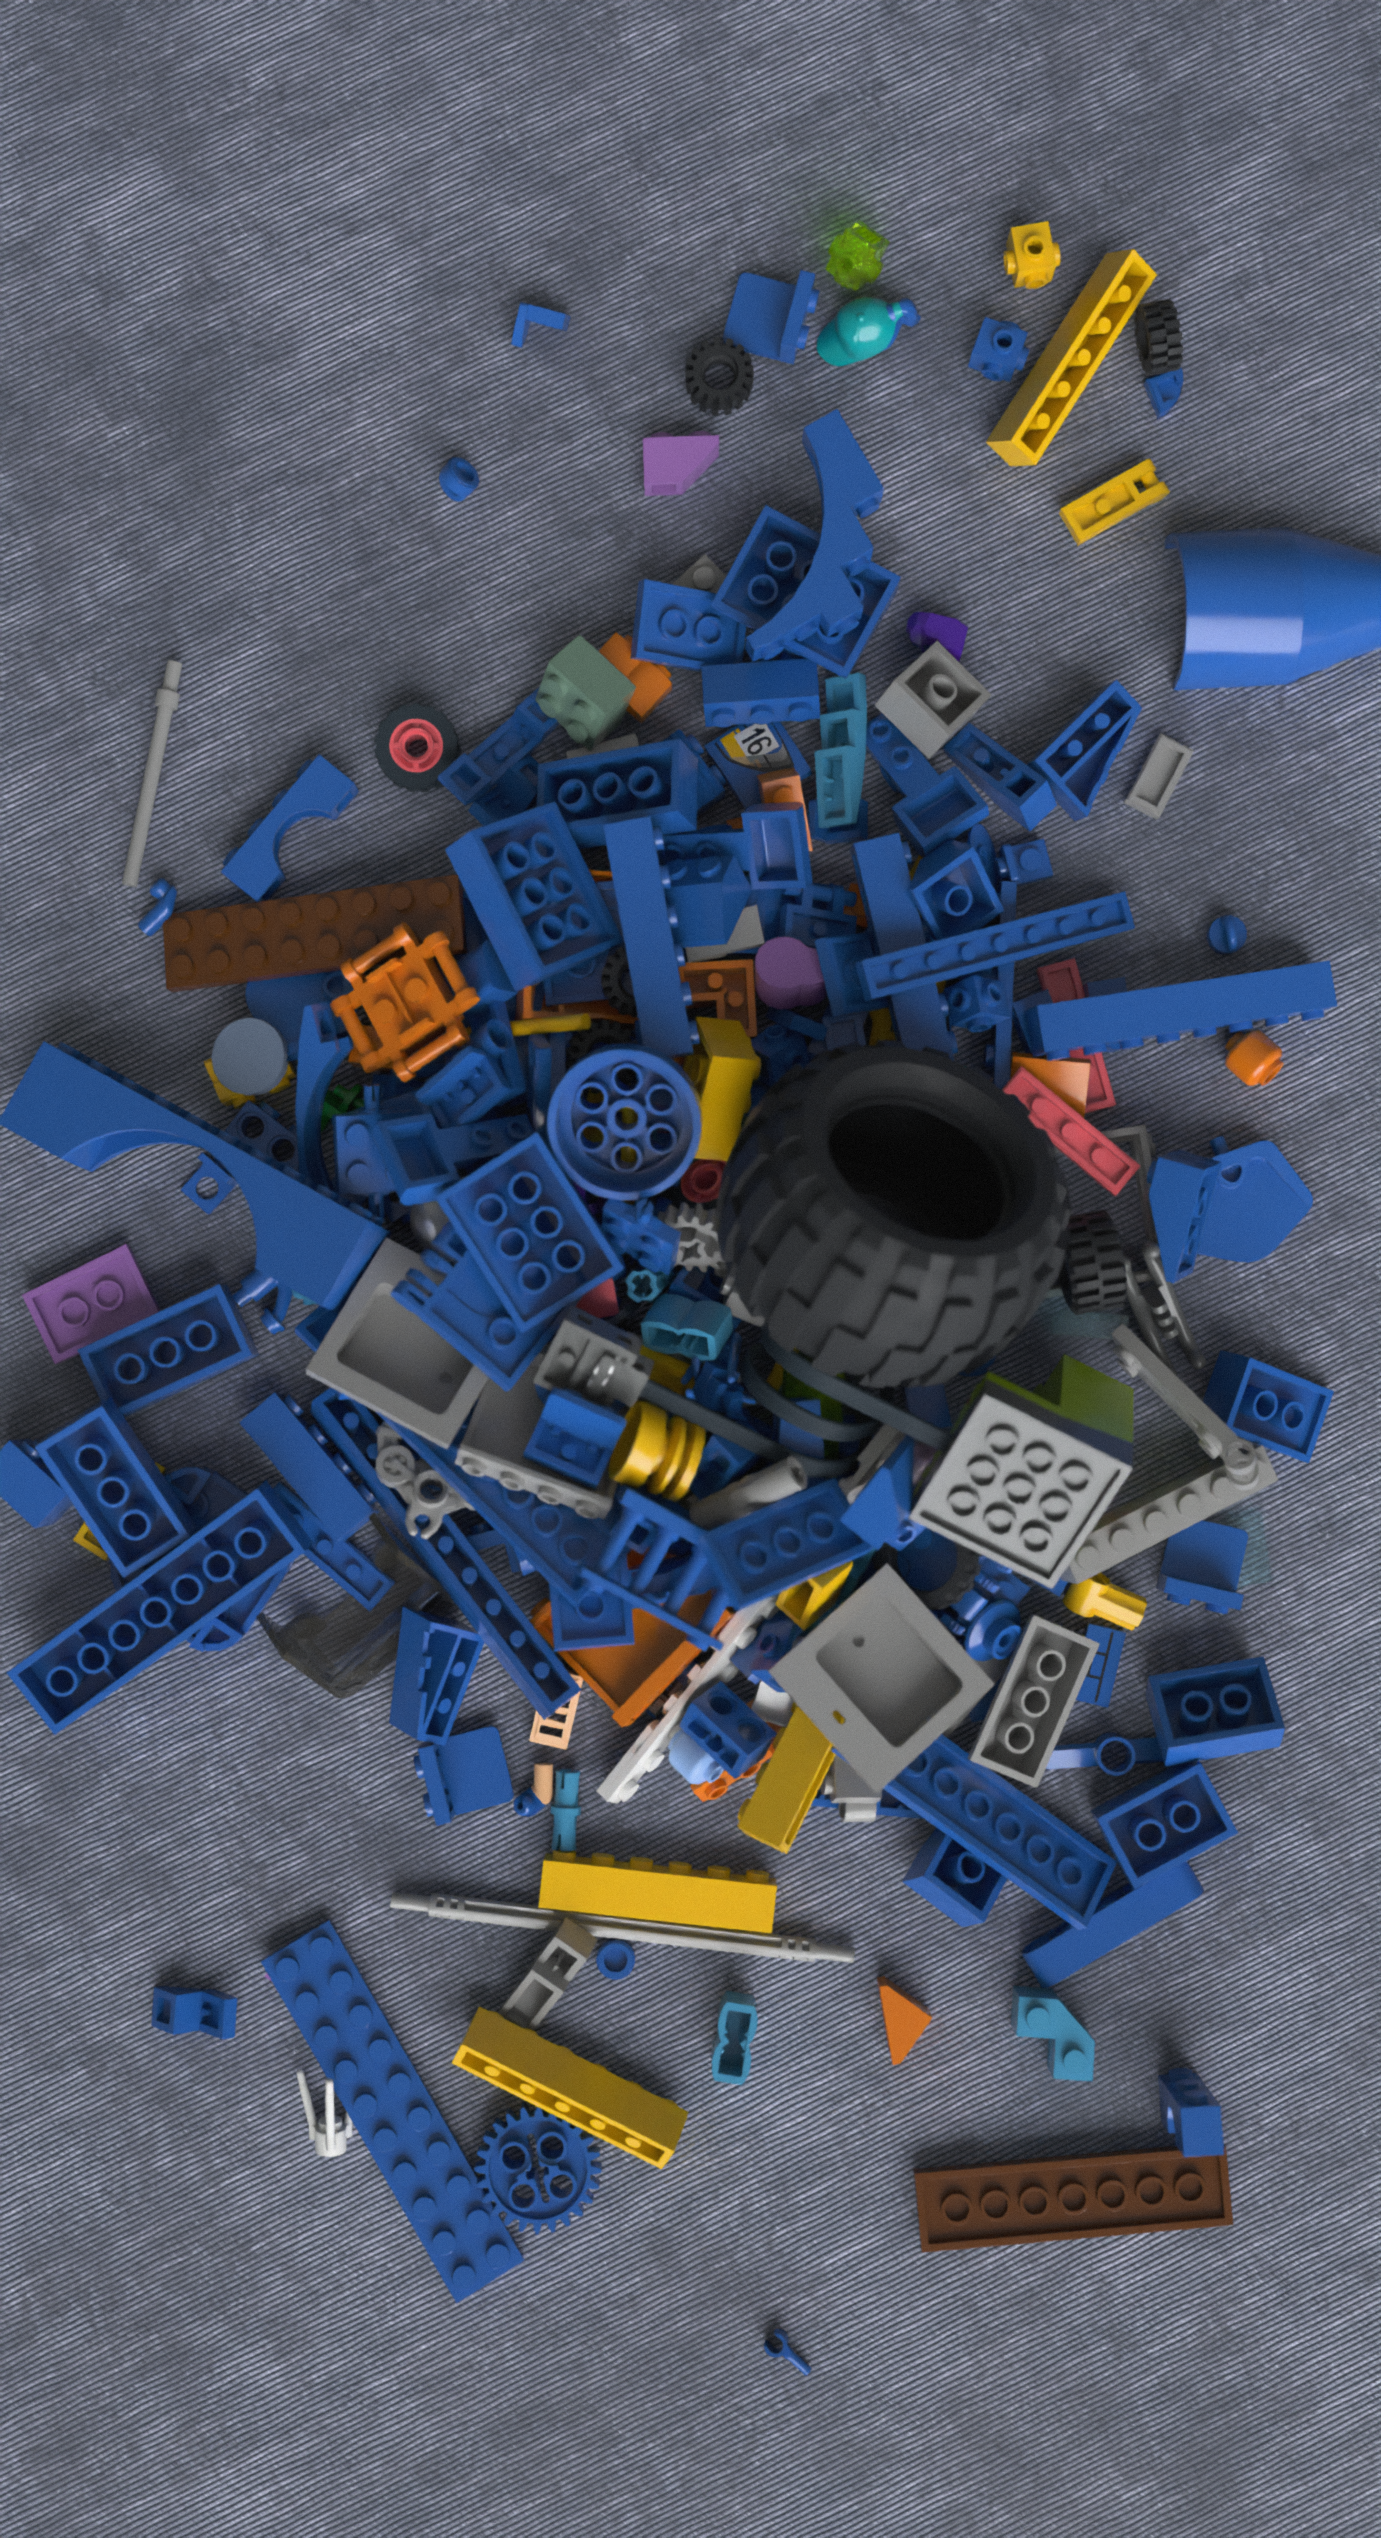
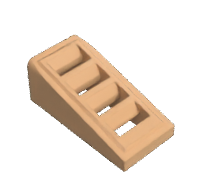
M566 1669L579 1687L582 1688L583 1679L576 1671ZM580 1692L570 1700L569 1707L562 1706L555 1711V1713L567 1715L565 1722L550 1718L543 1720L536 1711L529 1741L567 1750ZM541 1725L563 1730L562 1737L540 1732Z

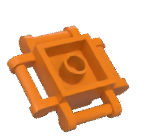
M402 922L393 928V934L356 959L349 958L340 964L343 975L351 983L354 990L349 994L336 998L331 1002L330 1007L336 1017H341L362 1057L360 1064L366 1073L374 1072L392 1061L393 1069L397 1076L404 1083H407L416 1077V1071L455 1045L461 1047L470 1041L468 1032L461 1021L465 1018L462 1013L476 1005L480 1001V997L474 987H469L448 948L450 941L444 931L432 933L420 945L412 929L407 923ZM400 947H404L407 953L400 959L393 958L365 977V971ZM433 956L436 957L451 987L453 988L456 994L455 997H453L436 963L434 962L432 958ZM361 1005H363L384 1045L378 1050H375L354 1011ZM447 1031L445 1034H443L433 1042L429 1043L428 1045H426L425 1047H423L422 1049L408 1057L410 1054H412L413 1052H415L416 1050H418L419 1048H421L422 1046H424L425 1044H427L443 1032Z

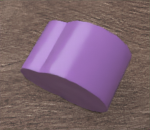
M776 937L762 945L755 957V991L759 999L776 1009H791L798 1005L813 1006L824 1000L827 991L817 950L808 948L800 940L791 937Z

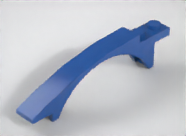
M326 1001L304 1006L298 1049L295 1115L299 1173L336 1193L323 1157L321 1115L330 1082L342 1061L354 1048L351 1036L337 1039L329 1002Z

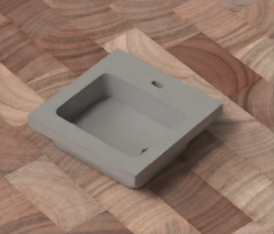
M386 1237L308 1364L306 1374L448 1449L489 1377L415 1313L406 1310L391 1296L390 1292L401 1279L408 1281L405 1274L410 1268L420 1270L436 1285L439 1284L443 1277L432 1272L420 1260V1255Z
M888 1563L881 1567L768 1670L770 1675L876 1794L995 1685ZM834 1710H837L844 1718L842 1724H839L832 1716Z

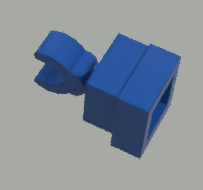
M706 1361L692 1389L697 1402L711 1410L727 1413L731 1419L747 1421V1417L741 1411L742 1404L744 1402L755 1404L756 1400L752 1395L743 1393L745 1388L737 1382L740 1373L736 1370L735 1381L729 1383L727 1380L728 1365Z

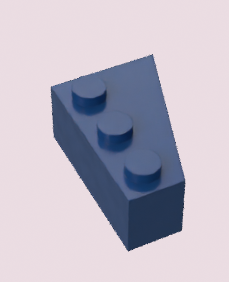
M1117 680L1103 686L1026 763L1027 766L1048 781L1055 801L1074 821L1088 816L1101 785L1105 783L1109 775L1108 771L1115 757L1121 751L1142 709L1138 702Z
M407 1607L402 1608L389 1724L416 1740L445 1746L485 1643L475 1629L457 1620Z

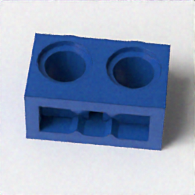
M248 1100L224 1132L279 1161L277 1158L278 1147L284 1142H291L295 1149L294 1155L289 1161L281 1163L299 1172L296 1125L292 1124L287 1129L277 1121L281 1114L262 1100L257 1106ZM254 1119H261L264 1123L263 1133L258 1138H249L246 1132L247 1125Z
M735 1421L759 1433L748 1421ZM714 1434L702 1451L696 1473L688 1488L701 1500L724 1489L730 1483L740 1481L748 1474H751L762 1457Z
M721 1681L690 1703L679 1725L685 1733L734 1779L765 1757L777 1735L764 1720Z

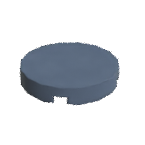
M249 1017L239 1019L222 1029L215 1040L211 1056L213 1070L220 1083L232 1092L249 1096L261 1095L276 1087L284 1077L288 1067L287 1052L289 1051L287 1042L280 1030L270 1023Z

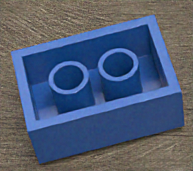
M1264 1656L1148 1676L1145 1696L1165 1767L1280 1747L1285 1725Z
M1199 1761L1174 1765L1090 1810L1126 1880L1134 1889L1238 1833Z

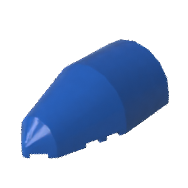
M1290 527L1175 532L1168 535L1164 540V549L1178 548L1185 590L1184 646L1181 665L1173 682V690L1287 685L1316 671L1320 672L1339 662L1356 658L1381 648V554Z

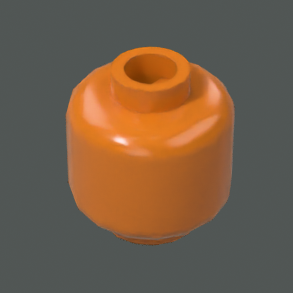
M1259 1029L1251 1030L1246 1034H1243L1241 1031L1237 1032L1225 1046V1049L1228 1051L1225 1059L1226 1067L1248 1086H1254L1259 1083L1265 1086L1283 1067L1284 1063L1280 1061L1282 1057L1281 1048Z

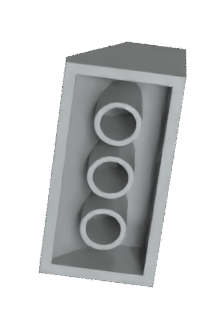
M1030 1614L968 1759L1037 1788L1100 1644L1064 1626Z

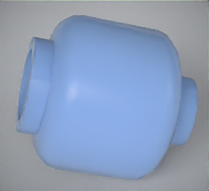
M682 1729L670 1740L668 1745L670 1750L669 1762L689 1783L701 1784L705 1781L712 1783L723 1773L724 1769Z

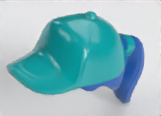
M863 297L853 300L841 307L837 316L820 332L816 344L818 354L827 363L834 366H846L868 359L888 349L893 344L902 324L913 327L920 321L921 316L917 313L914 302L909 298H903L893 303H887L875 297Z

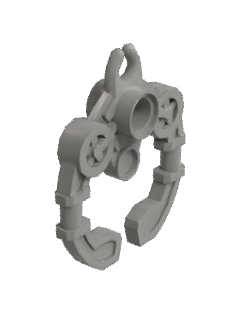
M383 1420L382 1426H378L376 1430V1436H378L376 1475L384 1485L389 1488H396L408 1504L405 1524L409 1535L414 1536L418 1532L415 1524V1518L418 1515L425 1514L430 1519V1525L420 1533L421 1538L427 1539L438 1530L443 1515L463 1507L475 1510L423 1458L415 1461L408 1449L398 1446V1442H401L402 1437ZM427 1485H436L442 1490V1494L437 1499L429 1500L424 1498L420 1491Z

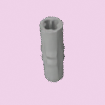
M788 1457L757 1473L748 1474L740 1481L732 1482L724 1489L691 1504L690 1518L692 1522L711 1531L765 1508L805 1488L807 1485L806 1473L796 1458Z

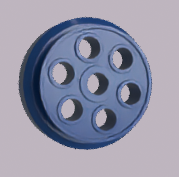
M638 1044L608 1045L581 1057L566 1071L552 1096L548 1111L547 1128L549 1141L562 1169L584 1189L601 1197L614 1200L642 1199L653 1196L670 1187L690 1166L698 1149L702 1132V1107L697 1090L687 1073L667 1055ZM625 1067L632 1068L637 1072L639 1081L632 1085L622 1083L617 1075L618 1070ZM590 1086L597 1087L602 1091L604 1100L600 1103H590L585 1099L583 1090ZM658 1088H665L673 1095V1101L667 1105H660L653 1100L652 1092ZM623 1107H630L637 1112L639 1119L631 1124L624 1123L619 1119L617 1111ZM587 1126H596L603 1132L604 1138L599 1142H591L585 1138L583 1129ZM663 1127L671 1132L673 1139L669 1143L661 1144L653 1139L651 1132L656 1128ZM623 1146L632 1147L637 1152L638 1159L633 1162H625L619 1158L617 1150Z

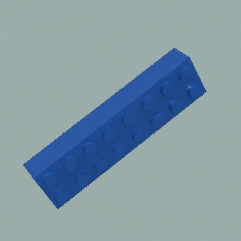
M265 1480L193 1533L188 1539L171 1549L19 1661L7 1674L52 1733L56 1735L306 1552L313 1541Z

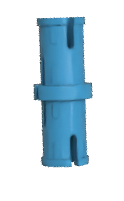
M572 1769L555 1770V1803L551 1804L550 1813L554 1815L551 1849L559 1850V1847L560 1851L576 1850L577 1816L581 1815V1806L578 1805L579 1776L581 1773L579 1770H573V1772Z

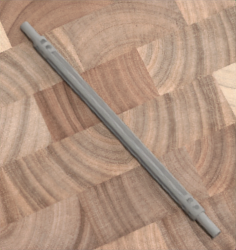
M393 1892L390 1908L428 1912L430 1917L556 1931L565 1917H567L593 1936L807 1962L823 1959L853 1963L855 1947L817 1943L816 1938L539 1908L538 1905L439 1893L423 1896Z

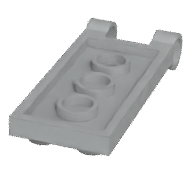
M1122 1323L1111 1333L1116 1345L1113 1351L1119 1358L1117 1362L1131 1378L1138 1375L1200 1438L1198 1441L1199 1445L1211 1458L1215 1459L1219 1455L1223 1459L1224 1465L1227 1468L1229 1482L1234 1488L1250 1490L1255 1487L1260 1479V1471L1252 1444L1247 1440L1240 1439ZM1238 1448H1244L1248 1450L1251 1454V1457L1248 1455H1244ZM1253 1468L1255 1470L1253 1477L1248 1481H1237L1232 1476V1473L1235 1475H1245L1251 1472Z

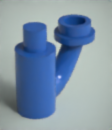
M254 1269L240 1281L243 1287L234 1293L232 1297L240 1307H243L252 1298L258 1302L277 1286L278 1294L273 1311L267 1307L263 1310L264 1314L259 1318L272 1334L275 1335L278 1331L283 1332L286 1327L282 1322L292 1299V1289Z

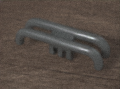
M1145 1240L1141 1250L1155 1285L1141 1291L1131 1269V1261L1126 1254L1123 1253L1127 1274L1126 1297L1146 1345L1177 1376V1371L1165 1350L1157 1328L1165 1339L1177 1336L1191 1366L1195 1369H1202L1206 1364L1205 1357L1194 1339L1172 1283L1167 1282L1165 1279L1160 1247L1154 1240Z

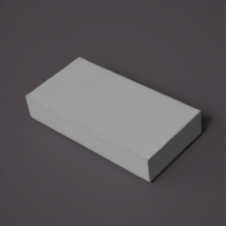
M1160 733L1124 803L1158 820L1194 750Z

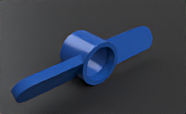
M1109 1732L1100 1735L1094 1743L1056 1745L1046 1769L1099 1766L1109 1775L1120 1776L1130 1771L1134 1764L1163 1762L1157 1737L1126 1740L1120 1734ZM1111 1741H1120L1126 1747V1757L1116 1767H1107L1101 1761V1751Z

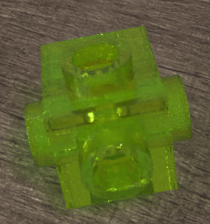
M859 220L846 228L843 234L839 233L828 249V254L831 258L825 270L834 275V280L839 285L856 291L867 282L873 284L884 267L880 260L890 241Z

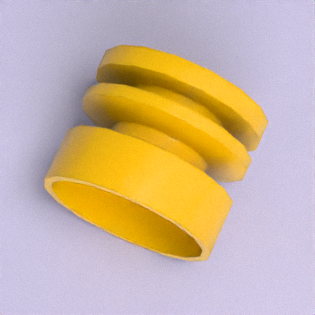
M637 1400L624 1417L627 1423L609 1459V1478L635 1488L642 1485L647 1478L646 1485L649 1493L654 1495L662 1493L663 1498L676 1502L684 1495L696 1473L704 1447L705 1429L690 1421L686 1422V1419L678 1415H674L666 1424L667 1415L664 1409Z

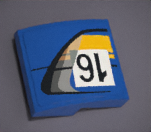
M770 722L764 725L755 723L736 725L704 746L707 755L726 779L729 789L745 810L754 804L761 803L756 775L793 767L800 775L801 781L812 774L806 760L780 722Z

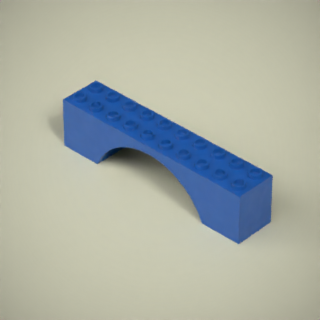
M45 1041L42 1042L0 1117V1125L58 1158L90 1172H93L108 1160L122 1153L148 1145L182 1144L207 1150L232 1174L248 1202L256 1233L257 1253L255 1269L315 1303L338 1313L343 1309L385 1238L389 1239L392 1235L391 1232L381 1227L384 1219L61 1041L57 1048Z

